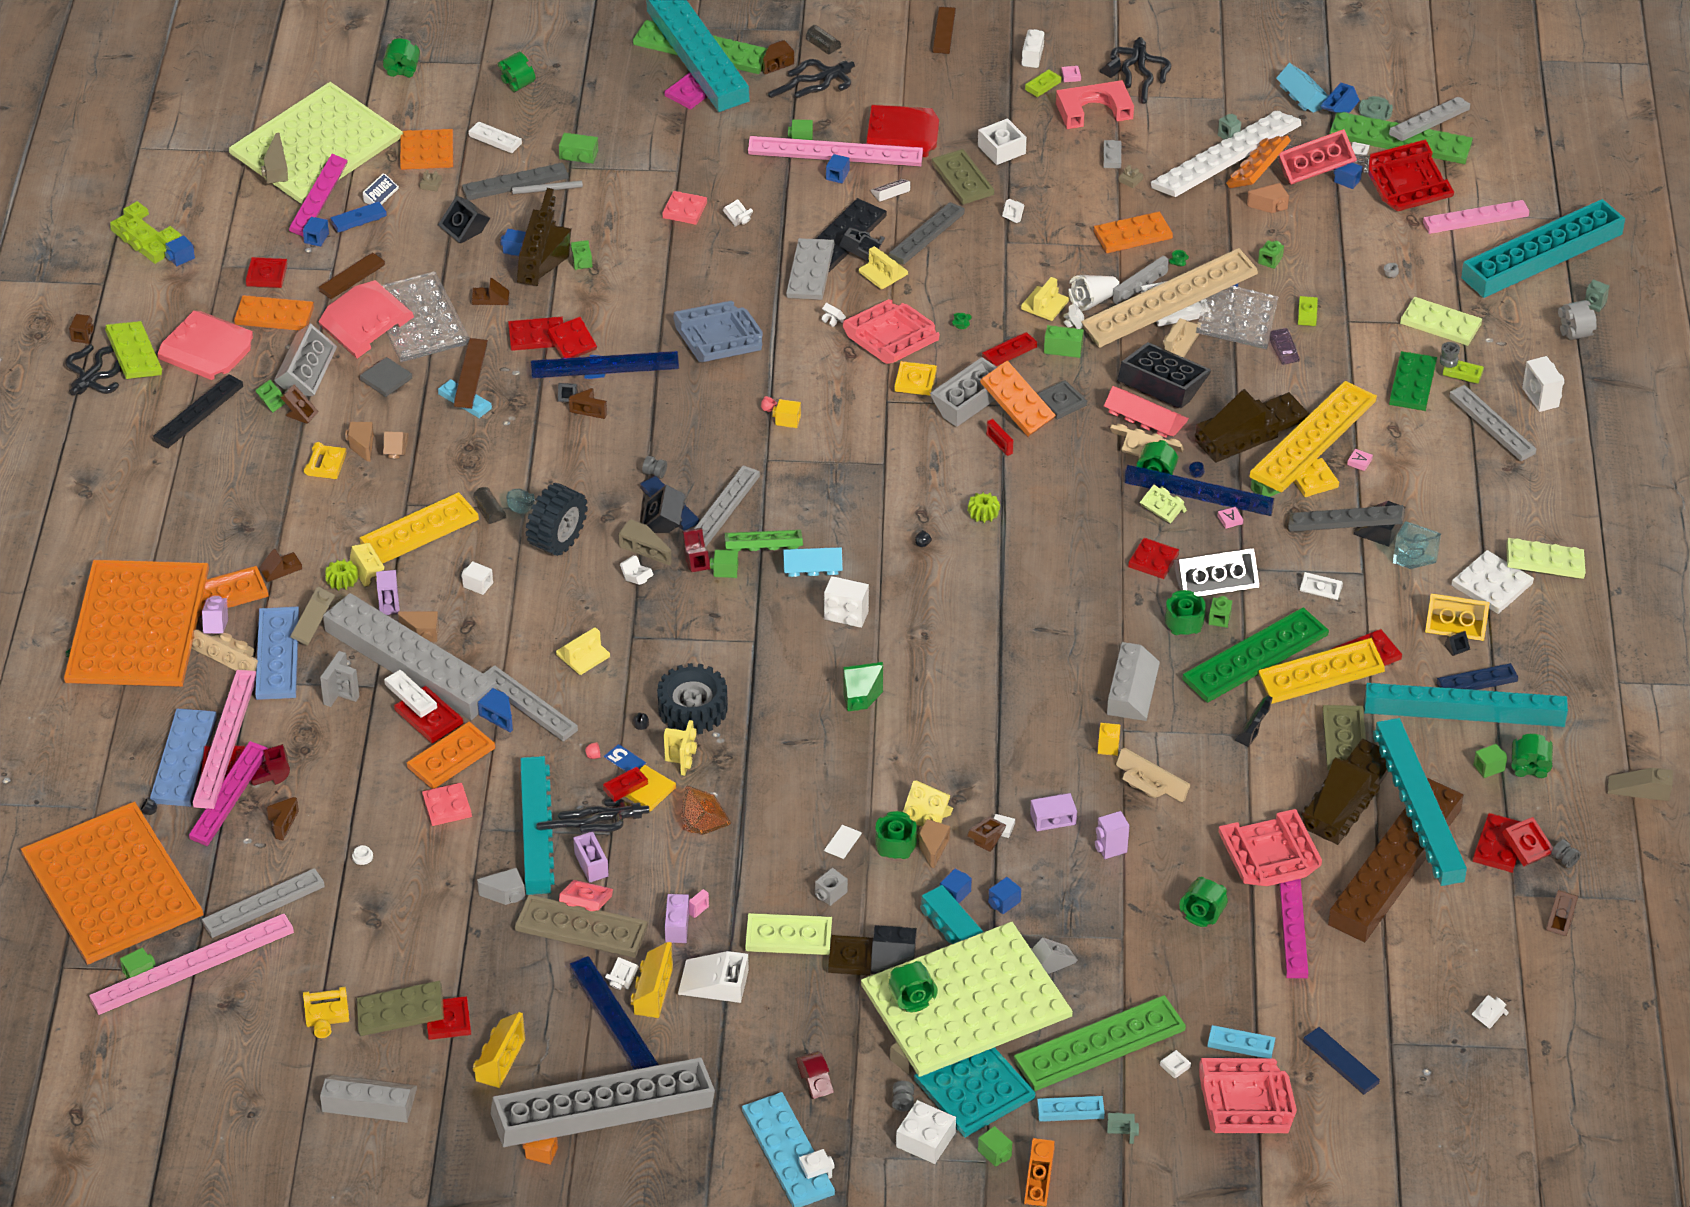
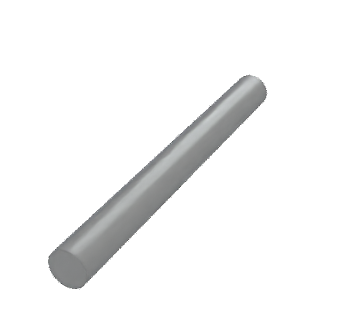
M581 180L512 187V193L546 191L547 188L554 190L582 188L583 184Z

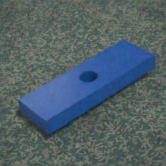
M378 201L330 217L337 232H341L386 217L387 214L384 207Z

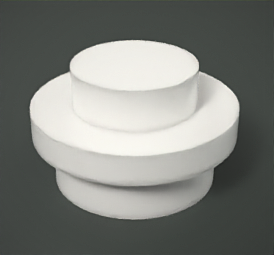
M358 846L352 854L353 861L359 865L368 864L373 859V852L367 846Z

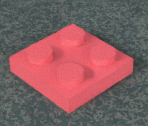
M673 191L663 211V218L696 225L707 204V197Z
M462 783L422 791L432 826L472 817Z
M573 880L560 893L559 901L566 903L568 906H581L589 911H597L612 897L613 889Z

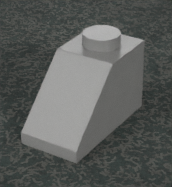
M517 868L477 879L479 896L505 905L525 899V887Z
M1043 937L1031 949L1048 974L1078 961L1067 945Z

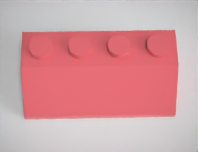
M1344 129L1282 151L1278 155V161L1284 176L1291 185L1357 161Z
M1112 386L1104 407L1109 408V413L1119 416V414L1125 415V420L1132 423L1138 421L1141 423V427L1150 431L1151 428L1157 430L1156 434L1165 438L1168 435L1174 437L1189 419L1115 386Z

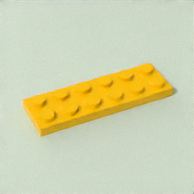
M458 492L360 537V543H370L383 564L479 520V515Z
M1372 638L1261 669L1259 670V677L1267 695L1273 697L1272 704L1385 672V666Z

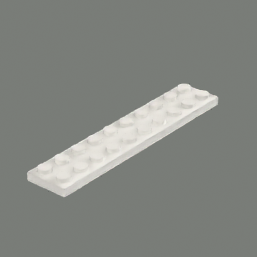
M1274 111L1267 117L1259 119L1253 125H1249L1244 130L1235 133L1232 138L1222 140L1221 143L1210 147L1207 151L1197 154L1191 160L1185 161L1182 165L1159 176L1151 182V186L1155 190L1177 197L1249 156L1259 146L1261 140L1276 136L1281 137L1301 126V119L1280 111Z

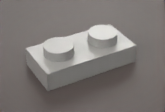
M1104 140V168H1121V141Z

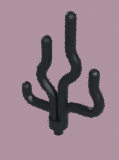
M1138 37L1133 42V48H1113L1110 58L1112 60L1115 59L1117 54L1132 55L1130 59L1123 62L1121 67L1125 75L1126 88H1131L1132 73L1128 67L1135 64L1139 58V71L1147 77L1141 89V103L1146 104L1148 100V87L1153 83L1154 78L1153 74L1146 69L1145 60L1165 65L1160 71L1159 81L1162 84L1166 82V75L1170 72L1172 66L1167 58L1148 54L1146 52V42L1142 37Z
M817 59L805 60L798 67L788 71V76L793 77L800 74L808 66H816L823 72L816 75L796 76L789 83L770 91L768 96L773 98L789 91L799 82H816L824 79V82L820 85H811L795 92V97L800 98L809 93L827 89L831 80L837 77L844 82L838 86V89L843 91L851 85V79L846 74L851 73V69L855 67L853 61L847 62L844 60L836 66H826Z
M92 344L87 345L81 351L70 354L66 358L65 364L67 368L79 375V378L71 384L72 388L69 390L71 395H81L88 387L100 393L109 394L119 387L117 382H113L109 386H103L95 382L99 379L114 377L120 372L121 366L118 359L114 362L111 370L98 372L103 365L102 357L105 354L114 352L112 345L103 347L96 352L95 365L87 372L75 365L73 361L87 356L94 349Z
M609 798L604 801V805L607 807L590 806L580 810L560 812L558 814L560 820L539 822L536 824V828L538 830L572 827L580 828L582 833L613 832L623 827V819L629 817L640 819L642 814H648L649 806H641L640 802L631 803V806H627L623 799L614 802ZM610 806H619L616 808H608ZM591 815L590 817L585 818V819H579V820H576V819H575V818H581V817H585V816ZM615 819V823L611 824L595 823L598 821Z

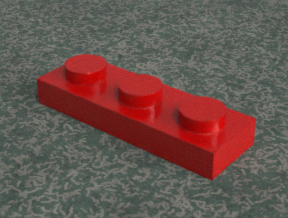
M1025 332L982 352V357L993 365L999 366L1007 360L1009 361L1037 348V341Z

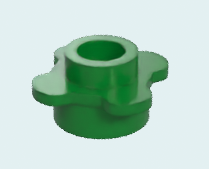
M1175 250L1172 252V258L1169 259V263L1176 266H1185L1189 256L1183 250Z
M955 313V319L952 321V324L958 329H966L970 326L969 320L972 319V316L965 313Z

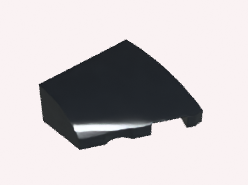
M849 228L839 246L869 262V249L874 246L879 249L885 237L880 236L879 239H875L868 232Z
M1268 695L1259 702L1235 741L1247 747L1252 744L1258 736L1261 721L1271 708L1273 697Z

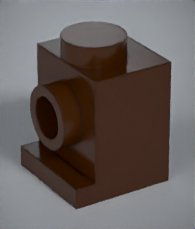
M75 315L69 327L72 342L90 343L89 335L94 330L93 320L90 315Z

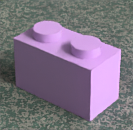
M396 570L376 572L380 611L386 615L398 614L400 609Z
M221 596L207 598L202 610L203 633L224 632L228 622L227 598H222Z
M1071 793L1031 800L1030 814L1036 831L1076 825L1077 810Z
M1119 811L1099 817L1098 827H1096V850L1101 852L1104 859L1127 853L1129 824L1122 812Z
M589 832L574 837V853L588 882L609 877L608 860L594 833Z
M668 894L665 941L687 943L689 895Z

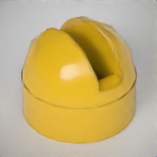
M320 1019L314 1024V1034L316 1037L326 1038L331 1034V1025L327 1020Z

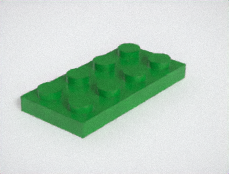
M1401 351L1389 405L1426 411L1437 357Z

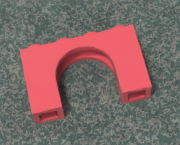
M1123 80L1056 90V105L1067 129L1084 127V111L1082 106L1088 103H1101L1108 106L1112 110L1116 121L1133 119L1134 104Z

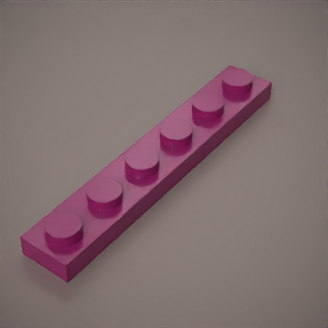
M331 154L290 225V232L304 237L303 228L311 216L318 217L347 166V159Z
M251 741L248 743L222 783L214 809H205L189 834L190 840L205 846L210 844L265 759L263 750L268 749L267 747Z
M1301 879L1279 883L1286 977L1308 979Z

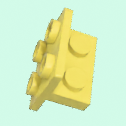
M875 246L869 249V263L859 268V273L880 289H884L908 275V271Z
M1051 277L1043 287L1037 286L1021 305V309L1053 321L1068 303L1069 297L1058 294L1057 279Z
M597 628L582 634L556 651V655L579 675H582L610 657V653L601 646L600 631Z
M691 720L688 722L686 731L666 728L664 732L665 761L680 763L681 775L684 776L687 769L691 768V756L696 753L697 742H694L697 730L694 729L693 721Z
M915 780L912 783L903 812L910 815V819L915 821L916 825L924 826L927 819L941 823L943 818L951 815L953 808L948 806L949 794Z

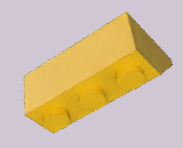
M1431 594L1425 632L1451 636L1466 631L1468 639L1484 641L1490 602Z
M666 942L647 952L646 959L641 961V976H637L635 989L637 990L631 996L634 1015L660 1017L673 971L672 942Z
M518 1012L499 1021L497 1027H493L489 1042L484 1044L480 1059H476L473 1065V1072H475L477 1082L497 1088L501 1087L525 1041L523 1013Z

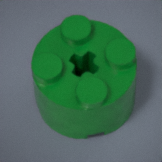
M401 38L392 40L390 44L388 43L383 66L389 76L404 75L409 78L413 77L420 57V50L416 44L413 46L410 44L411 41Z
M520 51L497 63L502 71L501 79L503 83H508L513 92H517L536 80L532 66L529 67L526 63L529 60Z
M1164 440L1147 443L1143 446L1139 455L1136 472L1146 482L1150 480L1154 481L1156 485L1165 484L1170 481L1179 457L1175 450Z
M1181 590L1173 593L1172 597L1167 599L1165 623L1172 634L1188 635L1201 632L1204 625L1206 606L1203 597L1200 595L1198 597L1189 590Z
M1539 734L1522 735V739H1514L1512 742L1511 766L1515 771V775L1518 777L1535 775L1537 778L1547 777V773L1551 771L1553 766V743L1546 741L1545 736Z
M892 811L887 813V816L880 817L875 826V845L878 854L882 857L894 859L909 858L916 848V822L910 819V815L900 811Z
M1198 877L1190 884L1179 903L1181 912L1184 911L1186 914L1185 918L1196 926L1207 927L1210 924L1213 925L1227 906V889L1212 880Z
M921 961L896 967L891 971L888 987L899 1008L906 1009L910 1013L918 1012L929 1006L928 1002L932 998L935 1000L937 997V985Z

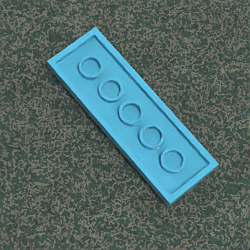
M783 1092L742 1106L744 1116L793 1207H803L835 1195V1189L826 1173L807 1179L799 1163V1157L813 1153L814 1150Z

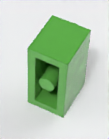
M564 133L559 144L560 159L594 164L598 153V137Z
M1047 325L1044 354L1080 358L1084 330Z

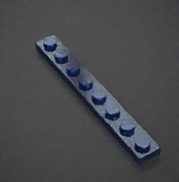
M678 351L531 360L532 378L679 369Z
M1127 465L1125 470V483L1149 489L1155 485L1158 488L1163 487L1169 493L1232 508L1236 507L1237 509L1272 516L1275 499L1273 497L1132 465Z
M587 956L570 963V970L634 1070L658 1066L659 1064L590 957Z

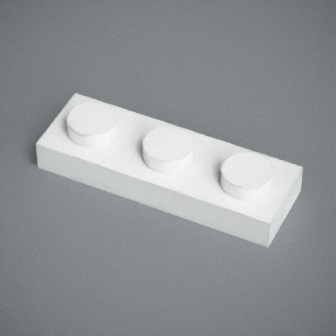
M477 122L469 130L470 137L513 153L522 144L521 138L481 122Z
M399 670L384 679L385 685L420 717L437 708V703L403 671Z

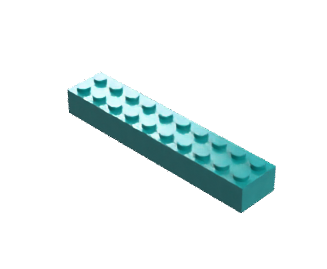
M646 0L648 14L718 112L750 102L748 84L687 0Z
M1601 199L1464 261L1461 278L1485 298L1623 235L1625 217Z

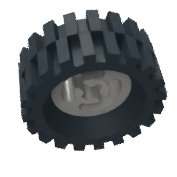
M553 483V485H548V489L542 491L541 496L538 495L536 498L537 503L532 505L531 509L533 511L528 515L530 520L526 523L528 530L525 533L528 537L527 541L530 542L529 544L558 556L563 555V551L567 552L569 546L572 547L574 545V539H578L579 531L584 527L582 523L587 517L585 512L588 511V506H586L588 502L582 493L560 483Z
M687 663L688 667L683 668V665H679L676 671L673 668L668 670V675L664 674L661 677L662 681L658 683L659 717H661L664 724L668 723V728L670 729L676 727L677 730H686L688 722L691 720L698 734H703V729H707L709 732L713 730V725L718 727L721 724V720L726 718L728 711L726 680L724 677L721 678L720 672L716 671L713 673L712 667L708 666L707 669H704V664L698 663V667H693V663Z

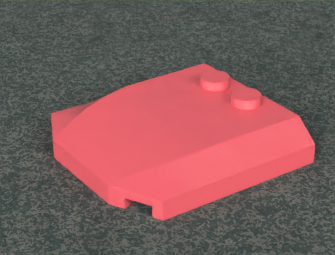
M374 280L353 287L327 306L318 322L327 333L358 359L371 349V342L394 325L403 326L414 318L412 311Z
M890 299L843 321V328L847 336L886 364L894 363L938 341L940 335L939 332L936 333L935 325L931 320L907 304H892L893 300Z
M193 311L162 342L158 351V359L212 380L215 379L214 375L230 372L251 350L253 332L205 312Z
M1296 809L1277 813L1276 819L1239 827L1238 822L1219 826L1218 833L1244 884L1271 886L1307 877L1322 865V859Z
M1201 1058L1199 1077L1210 1130L1214 1133H1289L1297 1111L1289 1075L1277 1067L1275 1059Z

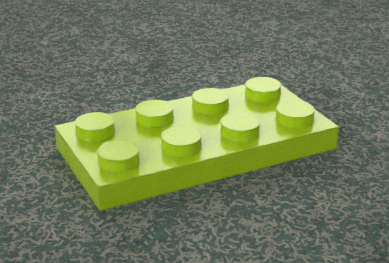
M141 321L106 325L105 331L126 379L162 375L161 365Z

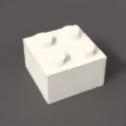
M1007 118L979 129L978 147L998 165L1026 154L1027 137Z
M1547 356L1527 361L1522 389L1539 412L1559 407L1564 378L1559 374L1554 363H1551Z
M831 576L824 592V620L862 628L869 612V584Z
M917 1100L897 1130L896 1147L936 1164L956 1132V1117Z

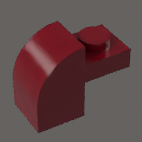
M702 528L682 531L685 546L684 553L689 570L691 572L709 570L708 550L705 548Z
M283 744L263 750L265 761L261 763L251 779L253 786L271 780L277 785L288 777L290 773L288 757Z
M815 1051L795 1058L801 1079H806L812 1099L834 1093L828 1075L830 1071L821 1052Z

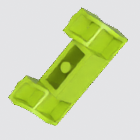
M138 201L124 208V215L110 222L112 232L154 264L163 260L166 256L165 244L181 237V234L171 226L158 232L142 219L149 215V211Z

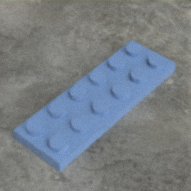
M299 607L259 608L256 700L296 698L298 641L290 636L299 621Z
M176 709L150 799L154 800L156 804L191 807L202 770L204 748L209 745L217 718L215 711Z

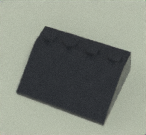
M1147 342L1121 361L1117 381L1124 383L1128 387L1138 389L1144 394L1154 396L1157 400L1165 401L1173 407L1183 408L1192 400L1211 373V369Z

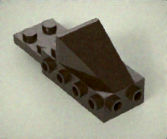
M552 188L546 189L541 209H533L519 253L517 283L538 286L541 277L569 257L572 229L556 226V221L553 220L555 210L552 207L555 206L556 196H553L554 189Z
M1243 389L1215 417L1196 424L1195 441L1217 463L1278 438V432L1300 424L1310 413L1290 392L1262 403L1259 399L1255 400L1246 389Z
M1362 738L1347 760H1341L1337 757L1333 759L1321 790L1314 794L1310 805H1306L1302 811L1301 816H1303V824L1307 831L1336 845H1339L1342 839L1348 835L1350 828L1359 820L1362 812L1368 808L1373 797L1378 794L1380 783L1388 774L1386 760L1380 754V746Z

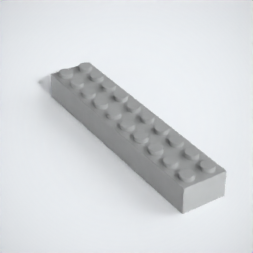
M351 593L323 615L325 631L392 673L399 670L403 671L420 688L427 686L454 711L471 721L479 714L478 702L492 688L497 690L496 681Z
M695 1058L494 1096L492 1098L491 1116L502 1146L508 1147L710 1108L713 1104L715 1090L702 1058Z

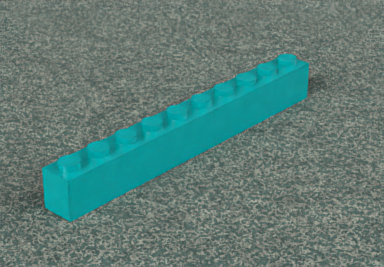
M1366 683L1364 713L1565 727L1568 702L1567 696Z
M1395 718L1376 722V730L1373 731L1374 741L1378 742L1381 757H1384L1386 760L1387 771L1391 772L1393 784L1395 787H1398L1400 800L1406 806V814L1408 817H1411L1413 830L1419 835L1420 846L1424 847L1426 851L1427 862L1431 863L1433 867L1434 878L1438 879L1441 886L1465 882L1467 867L1401 719Z

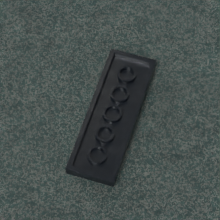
M857 198L816 238L834 240L835 245L829 272L850 253L839 246L846 231L849 228H853L861 232L870 233L887 216L886 210Z

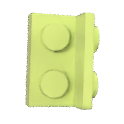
M1155 485L1151 487L1140 501L1143 507L1170 524L1180 511L1183 513L1187 511L1181 498L1178 496L1172 497L1169 495L1168 490L1163 487L1158 488Z

